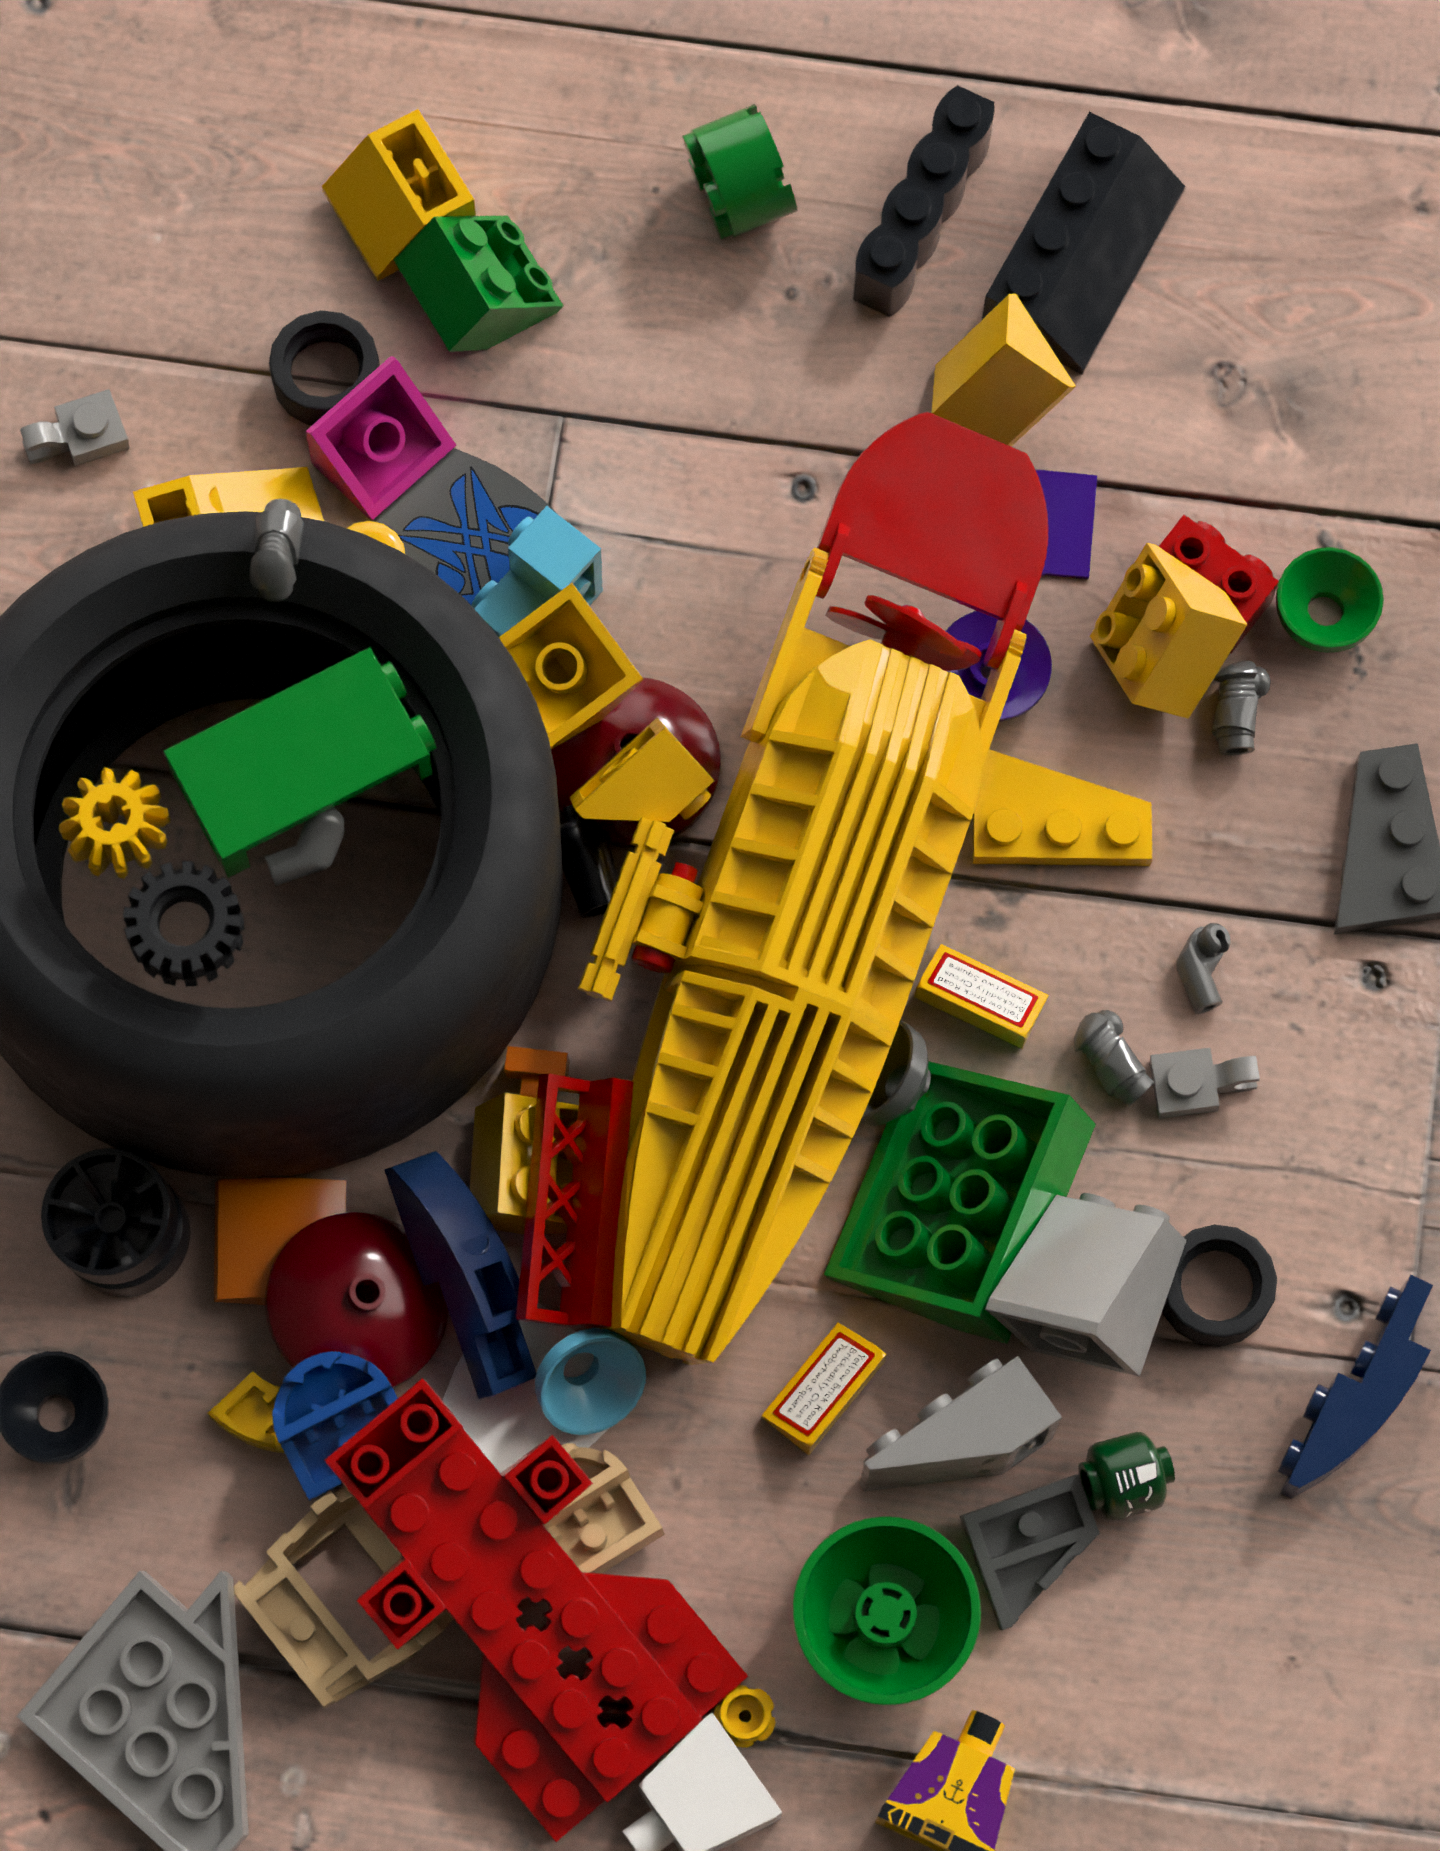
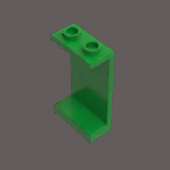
M370 647L164 750L170 772L227 878L251 867L246 851L413 766L421 780L432 775L429 752L436 749L434 739L422 717L417 715L410 719L399 699L407 696V693L391 662L380 666Z

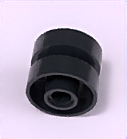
M104 1148L77 1156L57 1172L43 1198L41 1223L49 1247L85 1284L102 1294L113 1297H135L149 1293L162 1286L176 1273L187 1254L191 1229L184 1203L149 1162L129 1151Z

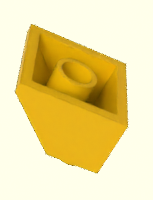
M656 718L570 797L574 809L583 819L639 821L643 817L650 821L670 822L680 814L686 820L710 799L711 794L706 788L714 780L668 728Z

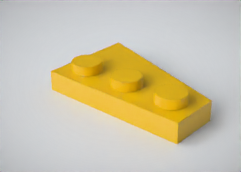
M989 749L982 768L981 787L972 816L973 864L1151 865L1153 859L1151 802Z

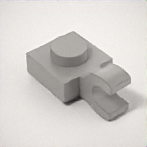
M109 389L55 406L57 423L36 422L20 429L24 440L22 441L30 464L40 463L69 451L74 466L129 449L128 437Z
M1211 1048L1150 1056L1152 1080L1155 1082L1153 1087L1158 1119L1216 1112L1219 1109V1093L1257 1089V1081L1260 1080L1256 1056L1234 1058L1213 1065Z

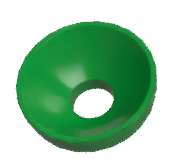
M1333 547L1313 549L1295 558L1285 568L1276 592L1277 615L1288 635L1300 645L1323 653L1342 652L1363 642L1375 629L1382 614L1384 603L1382 585L1372 567L1358 555ZM1319 597L1330 598L1339 605L1342 618L1333 625H1320L1308 613L1310 602Z

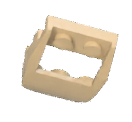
M345 1486L334 1493L329 1490L311 1504V1510L287 1534L284 1532L266 1551L270 1559L244 1586L239 1580L234 1585L235 1597L324 1709L407 1663L424 1646L441 1634L453 1621V1618L445 1609L398 1650L391 1643L370 1661L367 1660L293 1566L344 1525L383 1574L402 1557Z

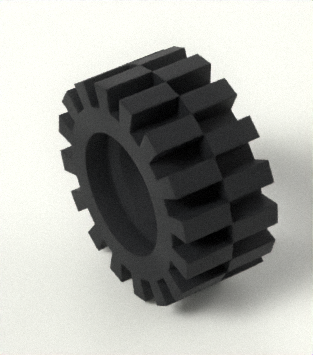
M182 861V869L173 870L171 862L160 865L162 874L154 877L149 871L141 877L143 887L140 890L135 887L131 889L128 895L131 903L130 907H124L123 919L126 924L124 930L133 955L138 963L141 962L143 964L145 972L153 978L157 974L162 976L165 984L175 986L176 979L184 980L186 987L198 986L196 978L205 975L208 982L219 977L217 969L223 965L227 970L235 962L233 952L235 950L241 951L244 942L241 934L242 930H245L244 918L236 894L234 895L231 884L223 876L219 879L215 869L205 864L202 871L196 869L194 861ZM181 902L195 903L201 906L209 915V926L205 935L196 943L187 946L169 943L162 937L159 929L160 920L165 911Z

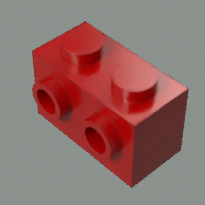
M1183 515L1158 547L1225 591L1247 623V627L1230 653L1232 654L1271 604L1279 580L1273 577L1271 569L1262 560L1250 554L1243 556L1227 545L1225 538L1215 527L1203 521L1196 523L1186 515Z

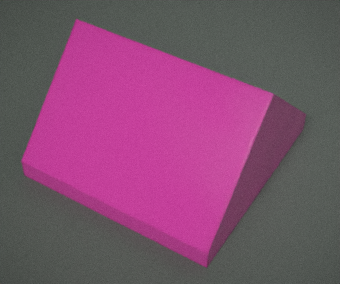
M392 356L305 431L311 463L371 520L376 518L456 446V443L399 361Z

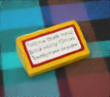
M940 944L923 973L915 992V998L1023 1049L1049 996L943 944Z
M838 1322L764 1411L761 1418L807 1455H810L886 1362L887 1354L878 1346Z

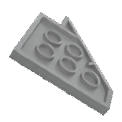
M139 1571L17 1717L164 1851H235L249 1835L233 1577L227 1571H220L191 1607L187 1609L146 1571Z

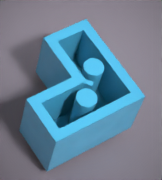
M546 506L535 519L528 516L514 529L508 540L510 570L498 583L494 580L489 581L474 598L472 607L487 622L496 635L500 637L570 583L575 585L590 606L603 591L601 548Z

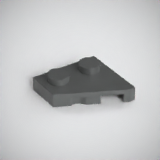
M1079 1474L960 1515L999 1630L1012 1627L1029 1605L1063 1573V1569L1077 1555H1080L1100 1534Z

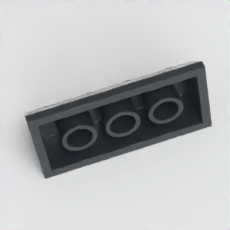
M1089 111L985 296L982 320L1007 295L1016 294L1060 363L1083 375L1184 193L1185 185L1141 136Z

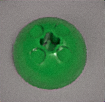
M873 1517L853 1522L838 1529L823 1540L812 1552L797 1580L793 1599V1620L798 1642L804 1656L815 1672L827 1684L847 1697L874 1705H900L914 1702L933 1694L950 1682L969 1659L978 1637L981 1621V1602L977 1583L970 1566L958 1549L947 1538L934 1529L913 1520L899 1517ZM874 1627L879 1631L888 1632L889 1637H887V1634H880L875 1632L874 1630L873 1632H871V1630Z

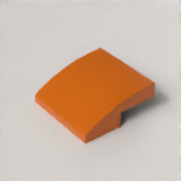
M241 1178L223 1179L215 1182L214 1302L265 1305V1292L270 1271L276 1258L291 1238L300 1230L319 1219L330 1215L346 1213V1180Z

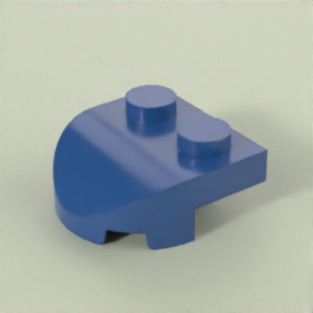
M325 1352L303 1360L286 1375L276 1396L272 1413L274 1431L309 1501L343 1485L324 1460L398 1399L382 1371L370 1361L356 1355L341 1352Z

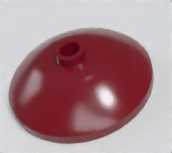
M643 677L644 680L603 720L551 749L557 780L558 807L566 819L563 808L573 805L570 797L618 754L623 744L632 741L652 721L658 718L714 780L706 788L711 794L710 799L696 813L686 820L678 814L670 822H662L666 824V827L674 830L672 836L674 838L690 828L711 803L720 776V747L710 719L690 696L668 683ZM594 819L602 826L604 831L609 832L612 841L610 845L636 847L631 845L639 821Z
M349 1212L330 1215L300 1230L291 1238L276 1258L268 1277L265 1292V1312L271 1336L279 1352L292 1368L303 1360L320 1353H348L373 1363L386 1376L392 1388L412 1378L432 1358L442 1340L448 1318V1308L439 1282L423 1286L404 1227L391 1219L370 1213ZM356 1286H369L375 1294L374 1302L370 1304L361 1302L355 1293Z

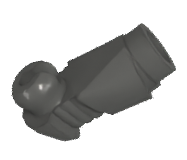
M274 499L266 504L264 511L257 515L255 519V555L251 559L249 569L250 583L259 590V594L264 599L271 602H279L290 596L293 584L297 580L293 564H298L304 522L301 519L299 507L287 499Z
M1239 661L1224 667L1214 678V681L1219 683L1220 696L1218 697L1219 703L1216 707L1211 732L1219 743V753L1222 755H1242L1255 750L1254 738L1258 699L1268 693L1271 685V679L1267 670L1262 667H1256L1252 661Z
M1101 1010L1098 1013L1088 1014L1079 1023L1074 1036L1075 1052L1082 1050L1088 1060H1091V1064L1096 1069L1095 1074L1108 1095H1114L1117 1099L1120 1098L1130 1107L1155 1082L1146 1074V1069L1133 1053L1124 1037H1119L1124 1030L1121 1018L1110 1010Z

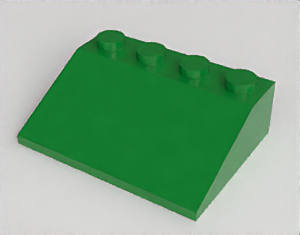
M929 1061L928 1070L931 1073L929 1089L918 1100L912 1112L886 1124L824 1275L832 1281L952 1329L1008 1344L1012 1333L986 1310L988 1300L1055 1196L1067 1197L1096 1123L1068 1094Z

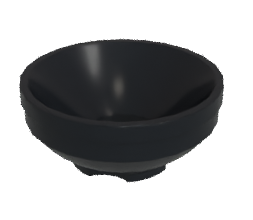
M46 1351L31 1355L12 1368L0 1385V1432L7 1444L16 1453L30 1461L45 1465L74 1461L88 1453L98 1443L105 1431L109 1418V1397L106 1386L99 1373L87 1361L76 1355L62 1351ZM56 1397L68 1399L75 1408V1417L72 1424L67 1429L59 1432H52L43 1428L39 1420V1413L43 1404Z

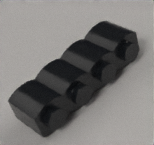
M959 85L948 91L940 100L934 112L931 132L917 143L909 157L906 178L891 190L884 202L881 224L866 236L858 250L853 286L854 301L888 317L897 313L908 301L914 287L916 270L930 259L938 245L941 223L948 220L958 209L964 196L966 178L980 167L988 153L995 111L993 101Z

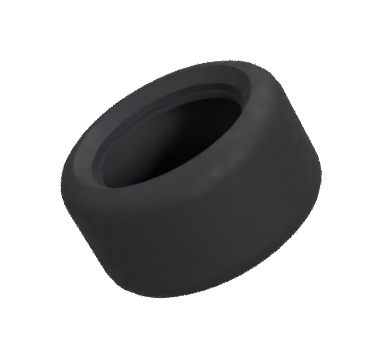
M250 511L204 513L165 520L123 533L87 549L52 570L24 592L0 616V1054L30 1090L57 1114L90 1136L116 1149L129 1151L146 1161L170 1169L205 1176L243 1179L294 1176L330 1169L367 1157L410 1136L438 1118L468 1093L503 1053L520 1029L539 993L554 949L560 921L563 889L557 780L549 738L536 700L517 663L493 629L457 591L434 572L403 552L363 533L326 521L301 517L304 522V532L298 564H293L297 578L293 584V590L290 596L282 601H268L250 583L249 569L251 559L255 555V519L261 513ZM369 647L380 666L391 662L407 693V696L399 699L410 719L417 715L422 717L436 744V749L429 752L432 775L421 781L427 788L440 814L441 822L435 858L425 886L413 909L398 930L375 954L342 978L312 993L284 1002L258 1007L219 1008L178 1002L148 992L126 981L105 967L80 944L68 930L64 920L62 874L69 840L63 839L59 831V824L71 818L64 812L62 807L64 798L75 797L83 799L78 787L80 778H86L95 785L100 779L104 768H108L127 748L142 736L163 723L189 711L233 700L268 699Z

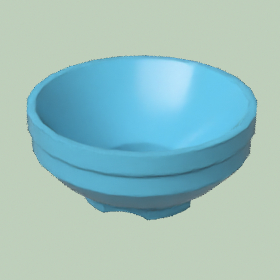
M604 1328L581 1330L562 1339L545 1355L536 1374L535 1394L542 1412L549 1422L559 1430L573 1435L598 1433L620 1422L636 1406L642 1396L646 1383V1368L643 1358L634 1345L622 1335ZM583 1352L594 1355L592 1365L582 1375L577 1377L563 1375L566 1363L574 1355Z

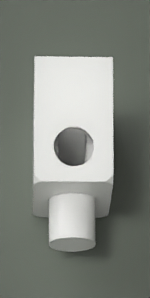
M711 1713L638 1785L639 1792L651 1808V1811L624 1829L622 1833L634 1851H661L672 1842L675 1843L680 1851H719L774 1824L781 1819L782 1811L715 1715Z

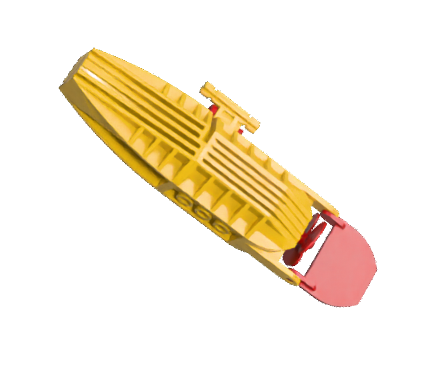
M929 412L915 415L898 423L873 441L860 454L845 475L835 496L817 548L814 547L799 575L741 737L749 740L750 743L743 757L698 884L694 883L698 870L684 863L676 862L672 874L659 873L662 864L657 862L658 856L665 857L674 830L657 820L650 821L642 817L638 822L631 845L636 846L634 853L631 851L627 852L590 955L595 957L593 963L587 962L578 985V990L586 992V995L611 1002L621 974L616 973L618 966L625 967L631 948L634 949L631 956L633 962L645 969L664 974L648 1021L632 1079L634 1086L628 1152L622 1185L615 1249L611 1327H600L616 1332L625 1337L629 1342L642 1348L661 1353V1355L669 1358L683 1360L682 1363L687 1365L715 1362L760 1301L802 1235L833 1179L868 1105L896 1034L975 810L981 787L982 768L1025 648L1027 634L1022 633L1021 630L1026 621L1045 565L1049 529L1046 501L1034 465L1028 454ZM842 556L998 619L984 658V665L992 669L981 699L969 695L960 676L947 671L971 667L980 662L982 652L969 643L957 640L941 627L927 620L922 611L910 605L900 606L884 598L868 595L864 604L884 622L882 623L855 611L829 606L825 616L833 622L861 635L882 640L881 644L869 639L849 646L805 628L815 597L824 599L828 593Z

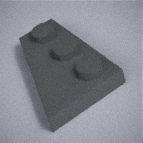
M1418 743L1362 751L1359 753L1356 761L1348 822L1349 831L1345 860L1342 867L1341 891L1334 935L1440 919V844Z

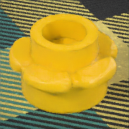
M738 1685L723 1698L722 1704L717 1705L714 1711L715 1717L736 1747L740 1748L751 1747L757 1740L765 1741L772 1734L776 1723L774 1716H772L774 1703L771 1697L762 1689L756 1688L753 1690L749 1689L746 1685ZM744 1710L751 1713L750 1721L742 1722L739 1718L740 1712Z

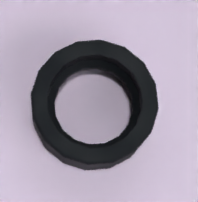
M323 310L300 315L284 326L272 344L269 359L271 379L278 402L290 416L309 426L318 421L380 366L374 339L359 321L340 312ZM321 342L341 343L350 348L357 356L359 372L355 383L342 393L328 397L311 396L299 390L293 382L291 375L292 361L295 356L309 345Z
M1214 1224L1194 1229L1184 1236L1186 1243L1162 1313L1177 1333L1196 1344L1222 1347L1241 1342L1259 1329L1275 1301L1277 1275L1272 1258L1255 1237L1237 1227ZM1210 1251L1227 1252L1240 1259L1249 1270L1253 1283L1252 1299L1246 1309L1236 1317L1223 1321L1205 1319L1193 1312L1185 1302L1181 1289L1182 1273L1187 1264L1199 1254Z

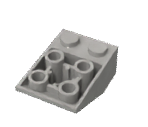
M1018 1356L1004 1366L998 1358L994 1359L968 1379L971 1385L958 1398L952 1401L946 1393L923 1408L917 1414L920 1421L906 1434L901 1436L897 1429H893L866 1449L869 1456L863 1461L864 1465L859 1484L864 1491L1002 1475L1050 1442L1054 1437L1062 1416Z

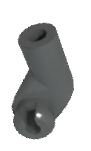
M335 807L305 821L296 846L265 856L275 886L325 870L333 863L345 834L344 819Z
M1210 923L1205 927L1195 929L1190 934L1176 961L1177 972L1195 1014L1208 1012L1223 1003L1212 973L1223 954L1228 951L1231 945V938L1227 929L1218 923Z

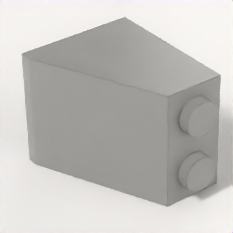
M1082 1193L1079 1200L1056 1195L988 1300L986 1310L1031 1351L1140 1377L1186 1239L1169 1223V1215L1156 1208L1146 1205H1135L1134 1210L1129 1211L1115 1208L1116 1205L1113 1202L1095 1194Z

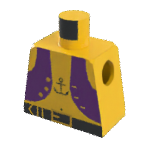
M971 1710L958 1740L933 1731L882 1806L875 1823L934 1851H994L1015 1770L1010 1765L992 1757L1005 1725L987 1714Z

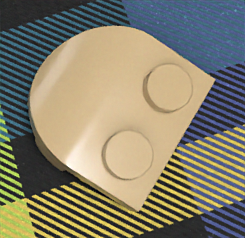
M574 1443L562 1444L593 1484L546 1523L544 1527L582 1572L604 1573L665 1535L663 1527L630 1478L628 1469L615 1455L607 1450L601 1452L592 1448L577 1447Z

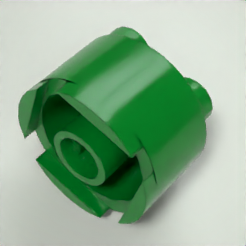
M755 104L691 130V133L682 136L690 157L688 159L690 169L699 190L705 191L711 206L709 207V212L720 239L731 235L736 237L798 211L791 184L784 186L782 180L785 179L782 171L784 165L764 117L760 111H757Z

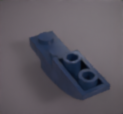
M437 1151L384 1169L423 1286L439 1282L478 1399L494 1396L536 1378L537 1372L520 1322L516 1320L520 1278L494 1226L475 1196L456 1171Z
M1410 1275L1400 1290L1390 1286L1375 1316V1320L1384 1323L1376 1344L1365 1340L1350 1371V1374L1360 1378L1357 1382L1338 1372L1329 1388L1320 1384L1316 1386L1303 1414V1418L1313 1423L1303 1443L1294 1438L1292 1439L1277 1471L1287 1476L1280 1494L1292 1499L1319 1484L1337 1471L1370 1441L1399 1406L1417 1379L1431 1352L1430 1349L1409 1340V1337L1433 1287L1432 1284Z

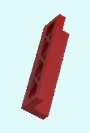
M550 1073L539 1075L516 1320L577 1329L611 1327L615 1249L622 1185L628 1152L634 1081L614 1077L589 1081ZM558 1091L580 1094L577 1121L567 1130L556 1115ZM561 1150L564 1151L573 1165L572 1181L562 1190L559 1189L550 1175L551 1159ZM557 1210L567 1225L566 1242L554 1251L545 1238L544 1231L545 1220ZM550 1272H552L562 1287L560 1311L537 1308L540 1281Z

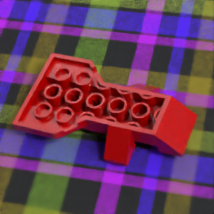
M422 1378L324 1460L360 1507L402 1556L356 1601L397 1650L445 1609L482 1653L480 1690L474 1744L555 1842H558L604 1801L608 1803L695 1728L703 1720L702 1716L749 1677L668 1579L582 1572L548 1532L544 1525L593 1484L554 1435L549 1436L500 1473L463 1429L458 1419L424 1378ZM526 1597L534 1603L544 1599L549 1609L543 1613L547 1621L540 1629L531 1624L521 1628L516 1621V1618L523 1614L517 1606ZM566 1646L575 1652L585 1648L589 1658L583 1661L588 1668L579 1678L572 1673L561 1677L557 1671V1667L564 1663L558 1657V1654ZM607 1695L616 1701L625 1697L629 1707L623 1710L627 1718L619 1726L611 1721L602 1726L597 1719V1716L604 1712L598 1706V1703Z

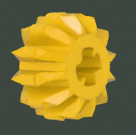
M105 767L101 774L103 784L95 787L90 780L80 778L78 787L83 799L75 797L64 798L62 807L64 812L71 818L59 824V831L63 839L72 841L68 852L74 862L89 859L88 867L90 872L97 877L112 863L117 877L125 879L129 872L127 862L135 859L140 867L149 869L152 861L146 848L165 849L168 841L160 828L170 823V815L167 808L157 806L161 799V794L156 785L141 788L140 776L133 770L128 772L120 783H117L112 769ZM119 815L125 817L126 825L115 823ZM104 822L115 823L110 832L105 831Z

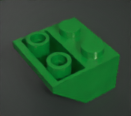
M508 215L433 217L394 259V262L449 352L487 350L551 317L564 307L552 287L550 276L538 265L524 242V235L521 229L511 221Z

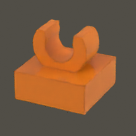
M507 1046L504 1070L508 1078L522 1079L520 1095L537 1098L539 1075L550 1073L568 1077L570 1059L566 1052Z

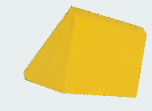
M1009 294L935 365L931 413L1012 447L1076 386L1016 294Z
M570 583L499 637L517 663L536 700L551 749L603 720L644 680L573 583Z

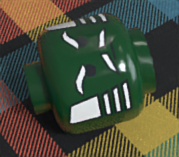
M1133 1432L1092 1444L1088 1449L1086 1462L1079 1463L1078 1466L1079 1477L1091 1510L1100 1509L1111 1520H1120L1162 1507L1166 1499L1167 1484L1175 1481L1174 1466L1165 1446L1156 1448L1152 1440L1142 1432Z

